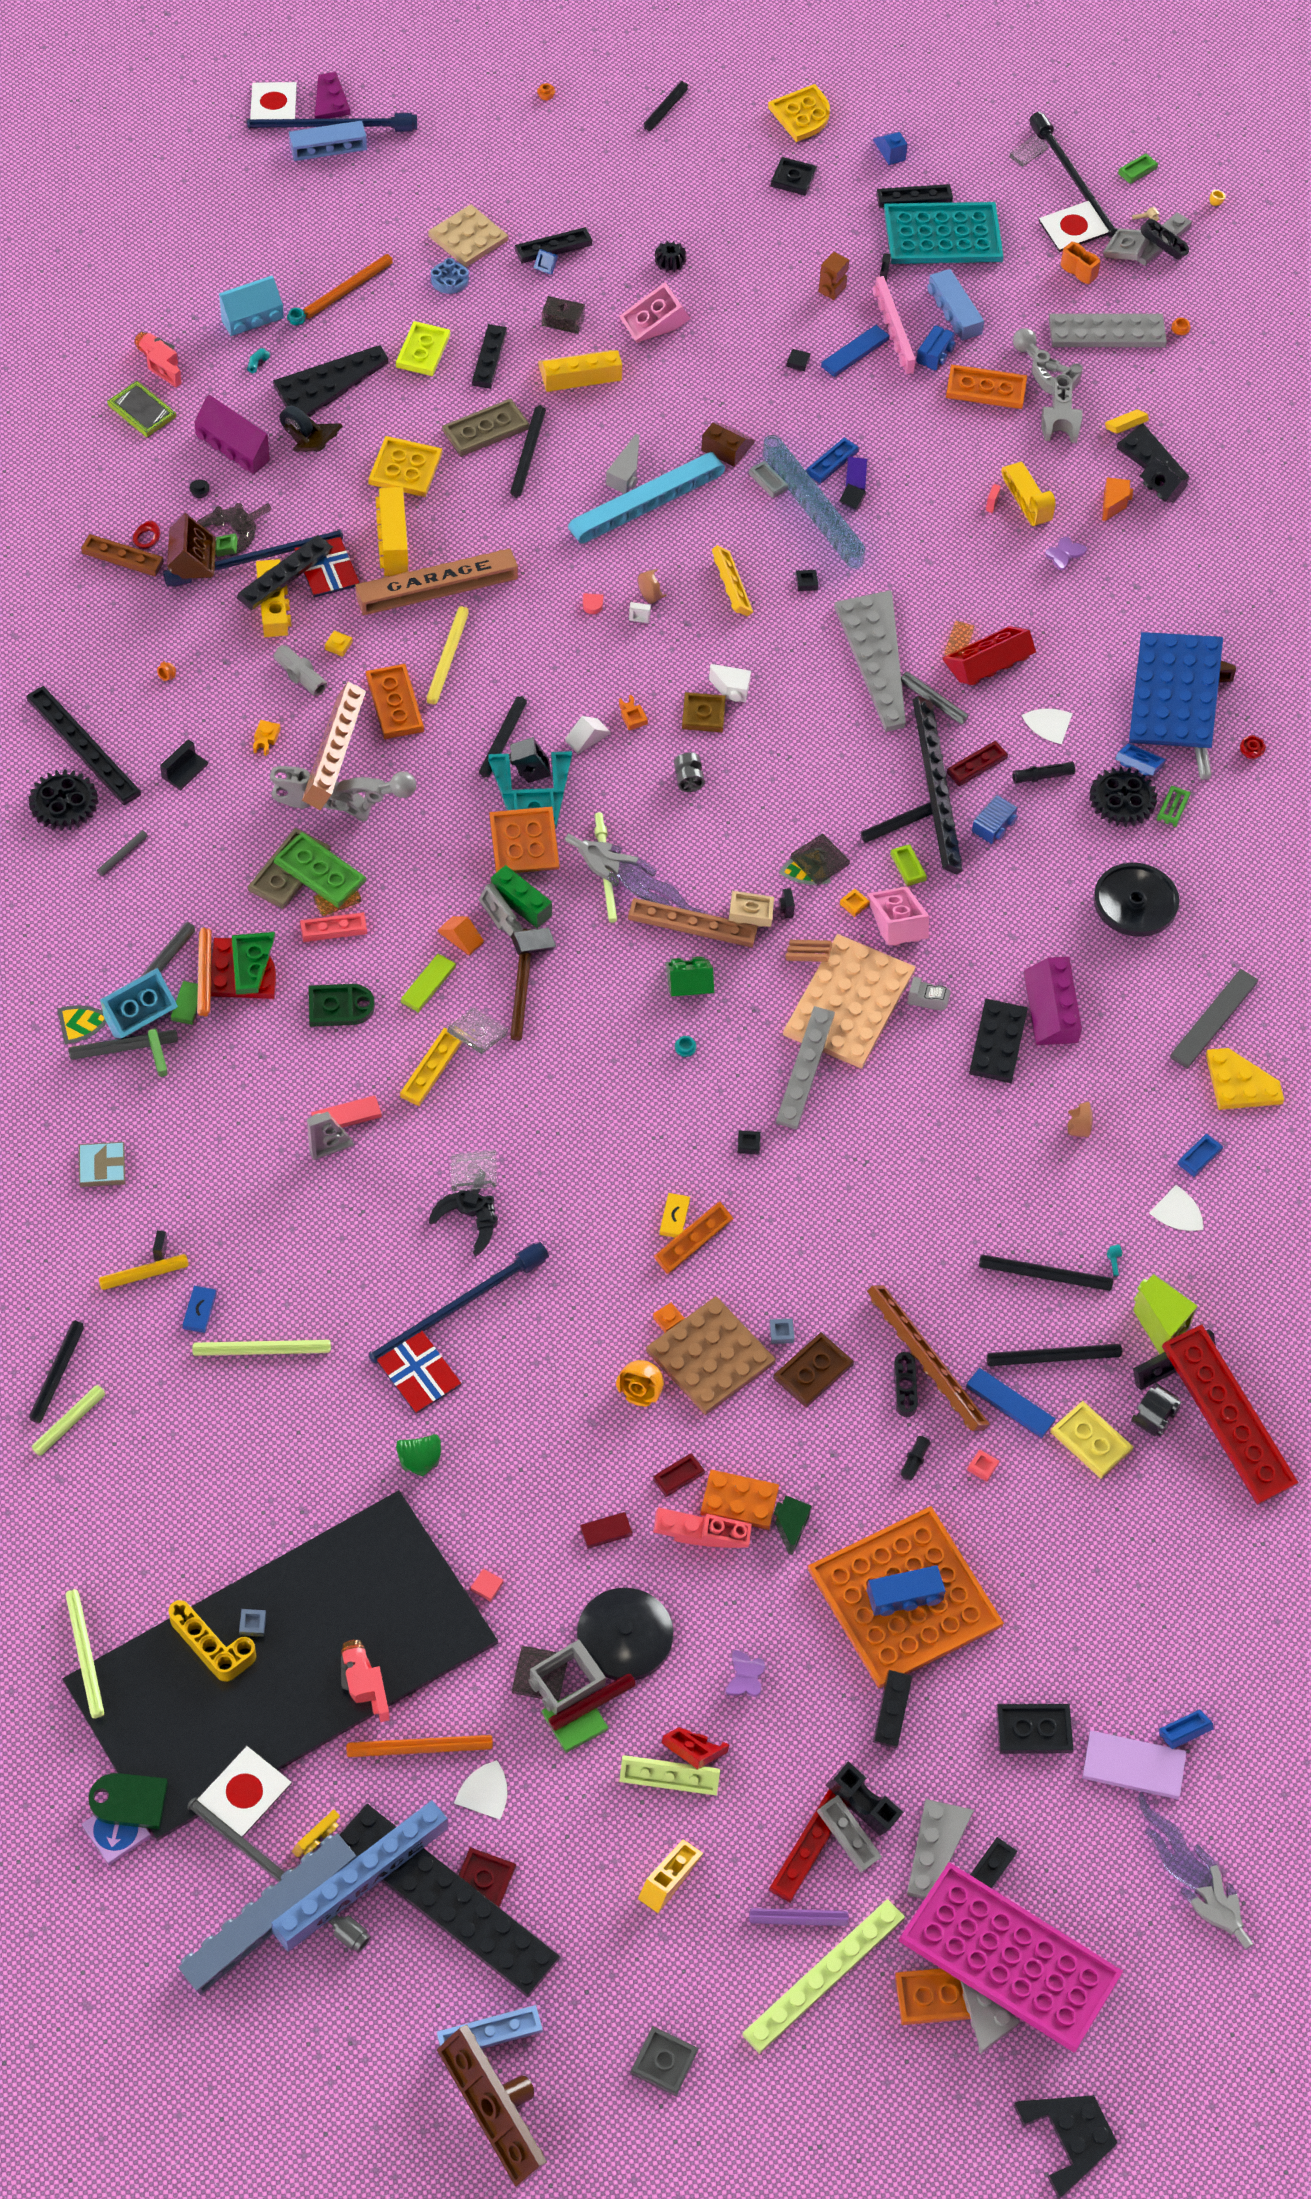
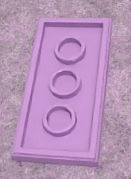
M1090 1730L1082 1779L1179 1800L1187 1751Z

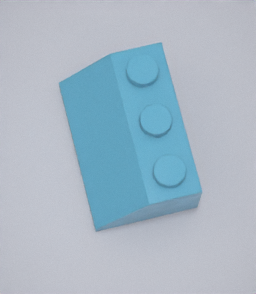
M273 275L219 293L221 320L230 336L284 318L283 303Z
M158 968L100 999L104 1019L114 1038H123L178 1007Z

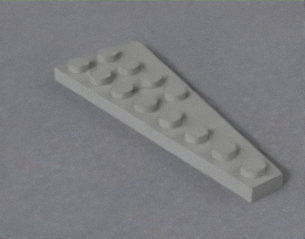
M891 590L835 602V611L885 732L905 728V711Z

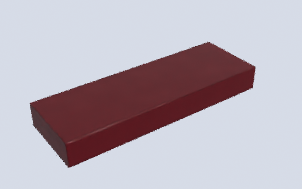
M995 740L947 768L946 773L960 787L1007 759L1008 753Z

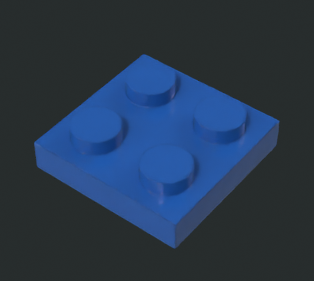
M1129 743L1118 751L1115 760L1120 761L1122 766L1127 768L1134 767L1146 776L1156 774L1163 768L1166 761L1162 757Z

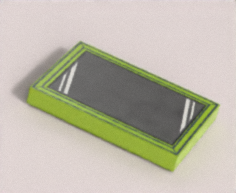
M135 381L107 401L111 409L146 438L176 418L175 411L138 381Z

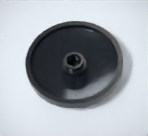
M1123 863L1108 869L1101 875L1095 887L1093 901L1097 914L1110 928L1125 935L1145 937L1160 933L1172 924L1179 908V893L1173 881L1161 870L1142 863Z
M615 1588L599 1594L586 1605L578 1621L577 1640L581 1641L606 1678L617 1680L626 1674H631L635 1680H639L657 1671L668 1658L673 1643V1624L666 1608L654 1596L634 1588Z

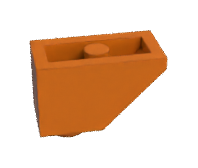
M1107 477L1103 497V521L1110 519L1127 508L1128 500H1132L1133 488H1130V480Z

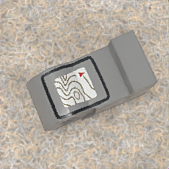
M913 976L907 1004L934 1010H945L951 991L945 986H934L933 984L921 982L922 978Z

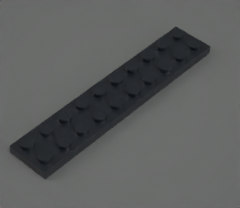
M367 1803L341 1832L340 1837L358 1857L397 1826ZM424 1848L381 1880L527 1998L560 1960V1956Z

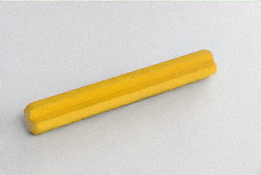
M185 1254L105 1275L99 1277L100 1288L106 1290L188 1267V1259Z

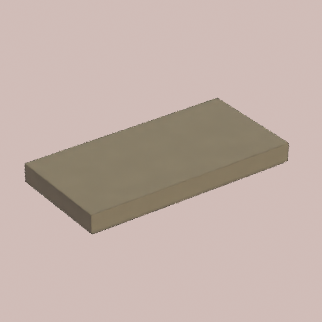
M510 398L442 426V431L460 457L526 431L529 429L530 424Z
M297 828L293 829L248 886L249 892L283 910L304 884L275 864L274 858L303 832ZM305 833L307 836H309L314 841L322 845L324 848L331 851L330 845Z

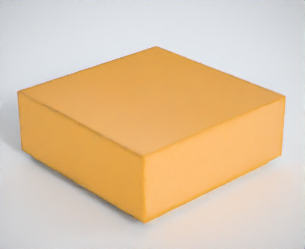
M854 888L840 900V905L852 916L856 917L870 905V901Z

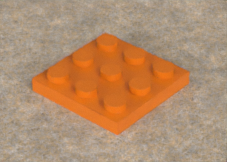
M553 807L489 812L496 873L505 865L515 873L557 870L560 868Z

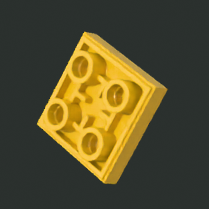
M333 1809L295 1845L291 1852L296 1857H300L302 1854L306 1855L311 1851L313 1852L321 1843L319 1841L321 1837L325 1839L339 1826L336 1822L340 1818L336 1810Z

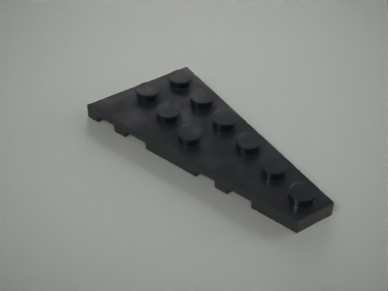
M381 345L273 380V386L285 407L295 406L311 417L315 414V410L330 404L346 393L350 386L359 384L363 377L372 375L387 365L388 357Z

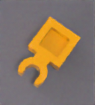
M260 720L254 735V753H257L259 748H264V755L267 756L269 754V744L275 745L281 730L280 724Z

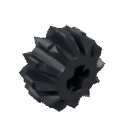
M666 240L665 244L660 243L655 250L656 265L659 266L660 270L665 269L666 272L672 270L675 273L676 269L681 270L686 262L685 248L682 247L681 243L675 244V241L669 243Z

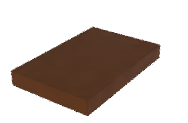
M820 1332L773 1375V1379L807 1408L854 1365V1361Z

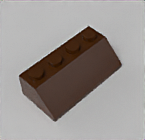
M184 513L169 528L167 567L171 573L179 575L182 579L212 578L215 572L216 537L187 513Z

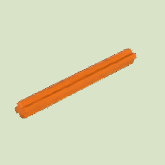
M389 254L383 255L305 307L303 311L306 318L310 319L391 265L393 258Z
M492 1735L349 1742L346 1745L347 1757L489 1750L493 1748Z

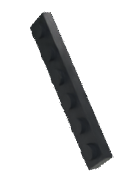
M319 535L315 536L241 590L237 595V599L252 611L331 553L333 546Z

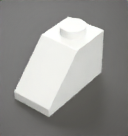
M711 664L709 680L722 695H725L728 700L746 703L751 671Z

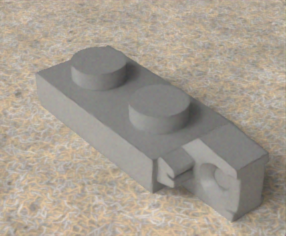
M493 883L487 884L478 900L498 929L507 932L509 937L514 932L523 931L520 923L516 921L513 911Z

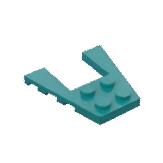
M572 751L551 752L553 788L512 790L509 754H488V761L507 811L553 807L555 829H557L572 759Z

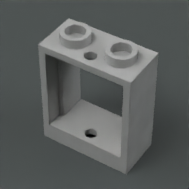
M578 1639L531 1668L528 1681L535 1692L539 1691L542 1695V1702L549 1712L552 1710L554 1714H557L605 1687L606 1677ZM574 1658L591 1683L558 1703L541 1678Z

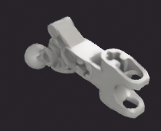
M1028 328L1019 329L1013 336L1014 348L1029 354L1033 359L1031 371L1035 380L1046 393L1052 395V407H1043L1041 429L1044 440L1050 441L1052 433L1061 430L1069 434L1071 443H1077L1082 423V410L1072 409V391L1080 382L1083 370L1082 365L1078 363L1072 364L1071 367L1061 365L1060 361L1050 358V354L1047 351L1038 349L1036 346V335L1032 330ZM1047 370L1055 373L1059 371L1062 372V374L1054 378L1047 372Z
M288 766L272 768L270 780L275 784L271 793L272 798L291 807L308 808L310 805L302 801L310 777L309 771L303 768ZM402 771L394 774L390 782L386 783L381 779L369 777L351 778L341 782L336 781L332 795L323 808L345 811L359 821H367L371 807L376 802H381L385 794L393 793L398 798H408L415 792L417 782L413 775ZM277 773H285L287 778L279 779L275 775ZM279 790L288 791V794L285 796H279L276 793ZM366 792L365 797H362L358 793Z

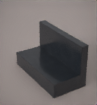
M188 739L160 765L161 777L181 791L208 765V761L195 753V745Z

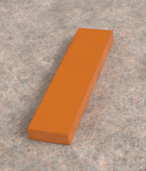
M719 1201L653 1255V1257L665 1273L668 1274L734 1218Z

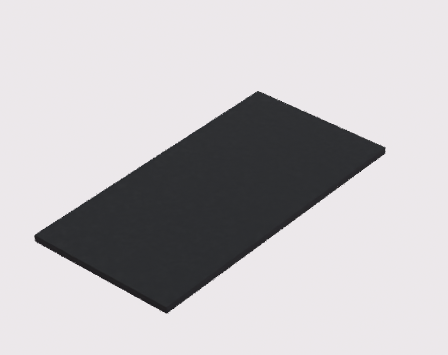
M400 1490L191 1606L225 1647H228L241 1637H248L253 1640L256 1660L234 1679L226 1682L219 1680L174 1629L169 1618L93 1661L104 1709L102 1717L96 1719L91 1717L81 1668L65 1676L62 1680L117 1773L168 1779L160 1829L150 1828L158 1841L199 1817L192 1810H188L187 1805L189 1801L193 1798H199L246 1746L279 1771L374 1716L371 1701L356 1703L349 1691L341 1686V1656H343L342 1653L352 1648H364L371 1667L380 1666L387 1705L389 1707L498 1644V1639ZM242 1609L266 1610L264 1637L243 1636L239 1634ZM182 1615V1618L184 1619V1623H185V1622H186V1620H185V1615ZM194 1629L190 1632V1634L197 1635L201 1631L198 1629ZM210 1646L204 1651L209 1653L213 1652L216 1648ZM242 1649L239 1654L246 1655L250 1650ZM223 1664L220 1666V1669L227 1670L231 1665Z

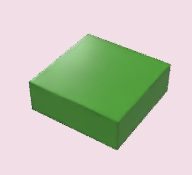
M236 534L216 537L215 553L217 557L236 553L238 541Z

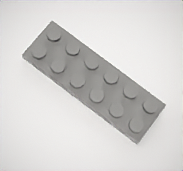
M1049 314L1052 347H1166L1167 340L1163 314Z

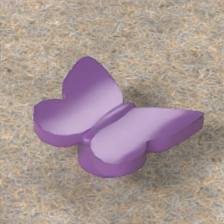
M1063 537L1059 540L1057 548L1051 547L1045 551V556L1052 559L1054 565L1063 571L1070 563L1071 558H1078L1086 554L1087 547L1079 543L1072 544L1069 537Z
M734 1650L732 1653V1663L737 1673H735L736 1677L728 1684L726 1694L740 1696L746 1692L752 1697L759 1696L761 1684L758 1681V1677L764 1673L765 1662L760 1658L751 1661L747 1654Z

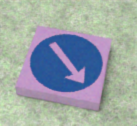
M95 1816L81 1824L108 1865H111L151 1838L147 1828L107 1824L101 1822Z

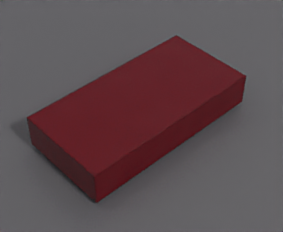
M690 1453L654 1475L653 1481L664 1496L668 1497L704 1475L705 1470L695 1456Z
M625 1512L580 1525L587 1549L630 1537L633 1533Z

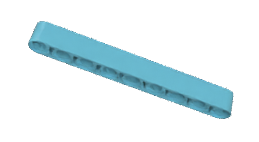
M713 452L704 454L574 518L569 523L568 530L579 543H586L718 478L725 471V466Z

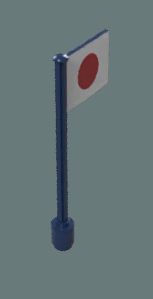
M297 82L252 83L251 115L247 119V127L249 129L322 127L362 121L364 127L395 128V132H413V130H417V114L394 113V117L295 119Z

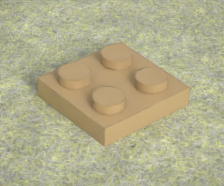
M732 891L728 921H734L739 924H754L759 927H771L774 897Z

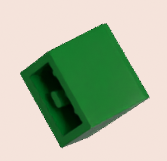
M697 956L688 961H684L683 958H673L671 962H665L668 988L671 996L714 993L713 967L705 957Z

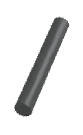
M142 830L97 869L99 875H105L148 837L147 833Z

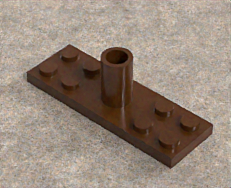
M466 2024L455 2031L437 2049V2052L512 2182L517 2187L547 2163L542 2150L536 2144L528 2126L524 2123L516 2107L533 2099L534 2088L531 2081L524 2075H520L502 2085L490 2065L488 2057L483 2053L475 2035Z

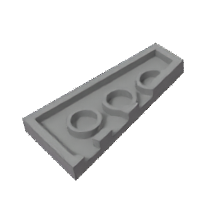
M925 1799L907 1896L920 1899L926 1898L946 1865L950 1862L974 1810Z

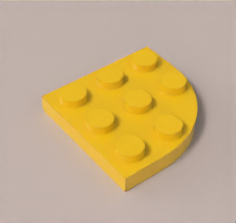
M816 84L768 102V109L796 142L819 133L829 120V102Z

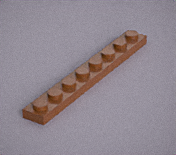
M872 1285L867 1290L871 1297V1302L880 1308L884 1314V1319L897 1331L899 1339L908 1345L911 1349L910 1353L924 1366V1372L933 1378L937 1384V1389L946 1395L951 1407L964 1419L965 1426L972 1431H984L990 1425L890 1292L884 1285Z

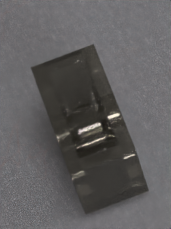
M548 296L542 310V326L579 334L585 318V304Z

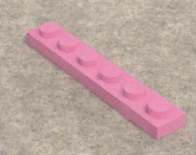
M884 276L876 277L873 294L874 297L878 298L879 310L883 312L884 323L889 327V337L893 339L894 350L899 354L900 366L904 367L906 374L914 373L915 357Z

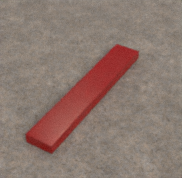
M830 1789L825 1794L769 1887L770 1892L789 1903L792 1902L832 1835V1832L817 1812L819 1808L836 1797Z

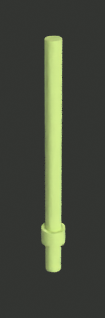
M598 812L594 815L596 823L594 828L595 837L598 839V842H606V837L608 836L607 827L604 826L603 814ZM610 871V876L607 880L603 878L608 919L610 923H614L617 921Z

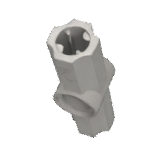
M281 645L273 654L274 660L287 671L289 678L296 684H302L313 696L321 695L327 687V682L314 671L310 661L305 657L300 658L287 645Z

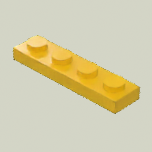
M716 545L712 549L714 562L718 566L720 578L726 587L725 591L732 602L731 607L736 613H741L748 617L753 613L731 553Z
M443 1028L400 1092V1097L420 1106L462 1044L463 1036Z

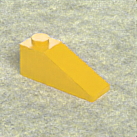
M682 1839L646 1879L638 1900L659 1913L702 1857L703 1852Z

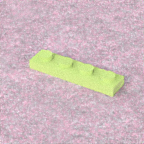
M623 1755L619 1782L717 1796L720 1769L704 1766L696 1769L690 1764Z

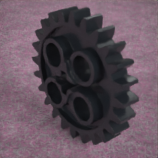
M1112 767L1110 773L1104 770L1103 775L1098 774L1097 780H1093L1089 800L1092 801L1091 807H1096L1095 814L1102 813L1100 819L1107 817L1109 818L1108 823L1116 821V826L1120 822L1123 823L1124 827H1127L1128 822L1135 826L1136 821L1142 824L1144 818L1149 819L1150 814L1154 813L1158 793H1155L1156 786H1151L1152 780L1145 781L1146 775L1139 776V770L1131 773V768L1124 771L1120 767L1119 771H1116Z
M64 769L63 774H59L55 770L54 776L47 773V779L40 777L41 784L34 783L35 789H30L31 796H28L29 808L32 811V816L37 818L38 823L43 821L44 827L51 824L52 830L59 826L60 831H63L64 826L71 830L72 825L75 824L79 828L80 821L87 823L86 817L92 818V811H97V790H95L94 783H90L89 777L83 778V773L76 776L74 770L71 774H67L66 769Z

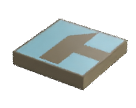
M124 1142L79 1144L80 1187L125 1184Z

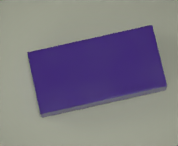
M848 457L846 486L849 483L865 491L867 458Z

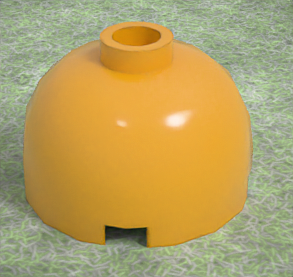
M636 1360L628 1363L620 1371L616 1380L618 1392H623L627 1396L626 1400L628 1402L644 1407L650 1406L652 1402H656L659 1399L664 1385L661 1371L654 1364L645 1360Z

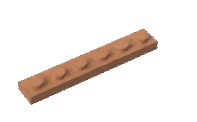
M633 898L628 914V920L753 948L758 931V926L748 923L739 924L734 921H728L729 919L637 898Z

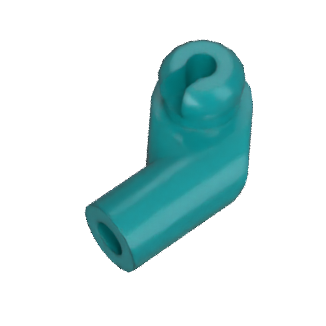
M260 348L249 358L248 372L255 373L261 359L267 361L270 357V352L266 351L265 348Z

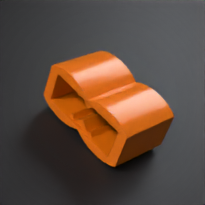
M1070 242L1063 248L1060 265L1068 273L1075 274L1076 278L1081 282L1090 284L1098 277L1101 261L1095 254L1086 251L1080 244Z

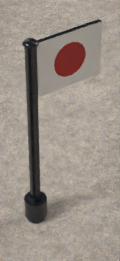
M1042 112L1034 113L1029 119L1031 128L1039 139H1046L1086 199V202L1039 218V223L1058 252L1063 251V248L1070 242H1076L1081 245L1106 235L1113 237L1118 229L1113 226L1052 135L1054 131L1053 125Z

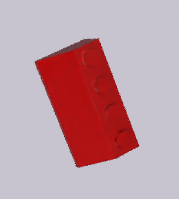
M1007 626L942 658L959 682L975 685L980 682L979 679L994 676L997 674L996 671L1000 669L1011 668L1013 663L1029 659L1030 655L1036 653V649L1029 629Z

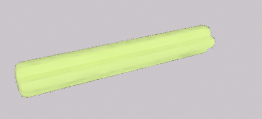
M99 1385L94 1386L32 1445V1450L39 1456L43 1455L105 1396V1391Z

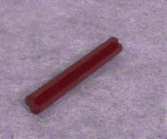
M626 1674L548 1719L549 1725L554 1731H557L635 1687V1679L631 1674Z

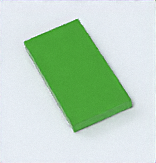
M303 832L274 858L275 864L337 908L367 881L363 874Z

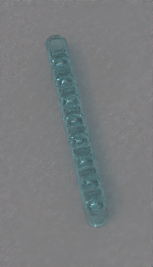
M775 435L765 437L763 457L766 462L789 485L788 490L845 563L855 569L862 567L865 557L864 544L783 441Z

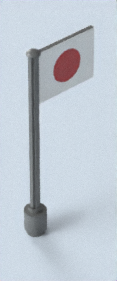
M246 1746L199 1798H193L189 1801L187 1808L201 1817L277 1881L280 1882L282 1880L281 1876L285 1872L243 1837L291 1786L292 1782ZM336 1915L328 1921L333 1926L332 1929L335 1930L333 1936L351 1951L355 1950L359 1953L371 1938L367 1934L368 1930L349 1915L345 1918Z

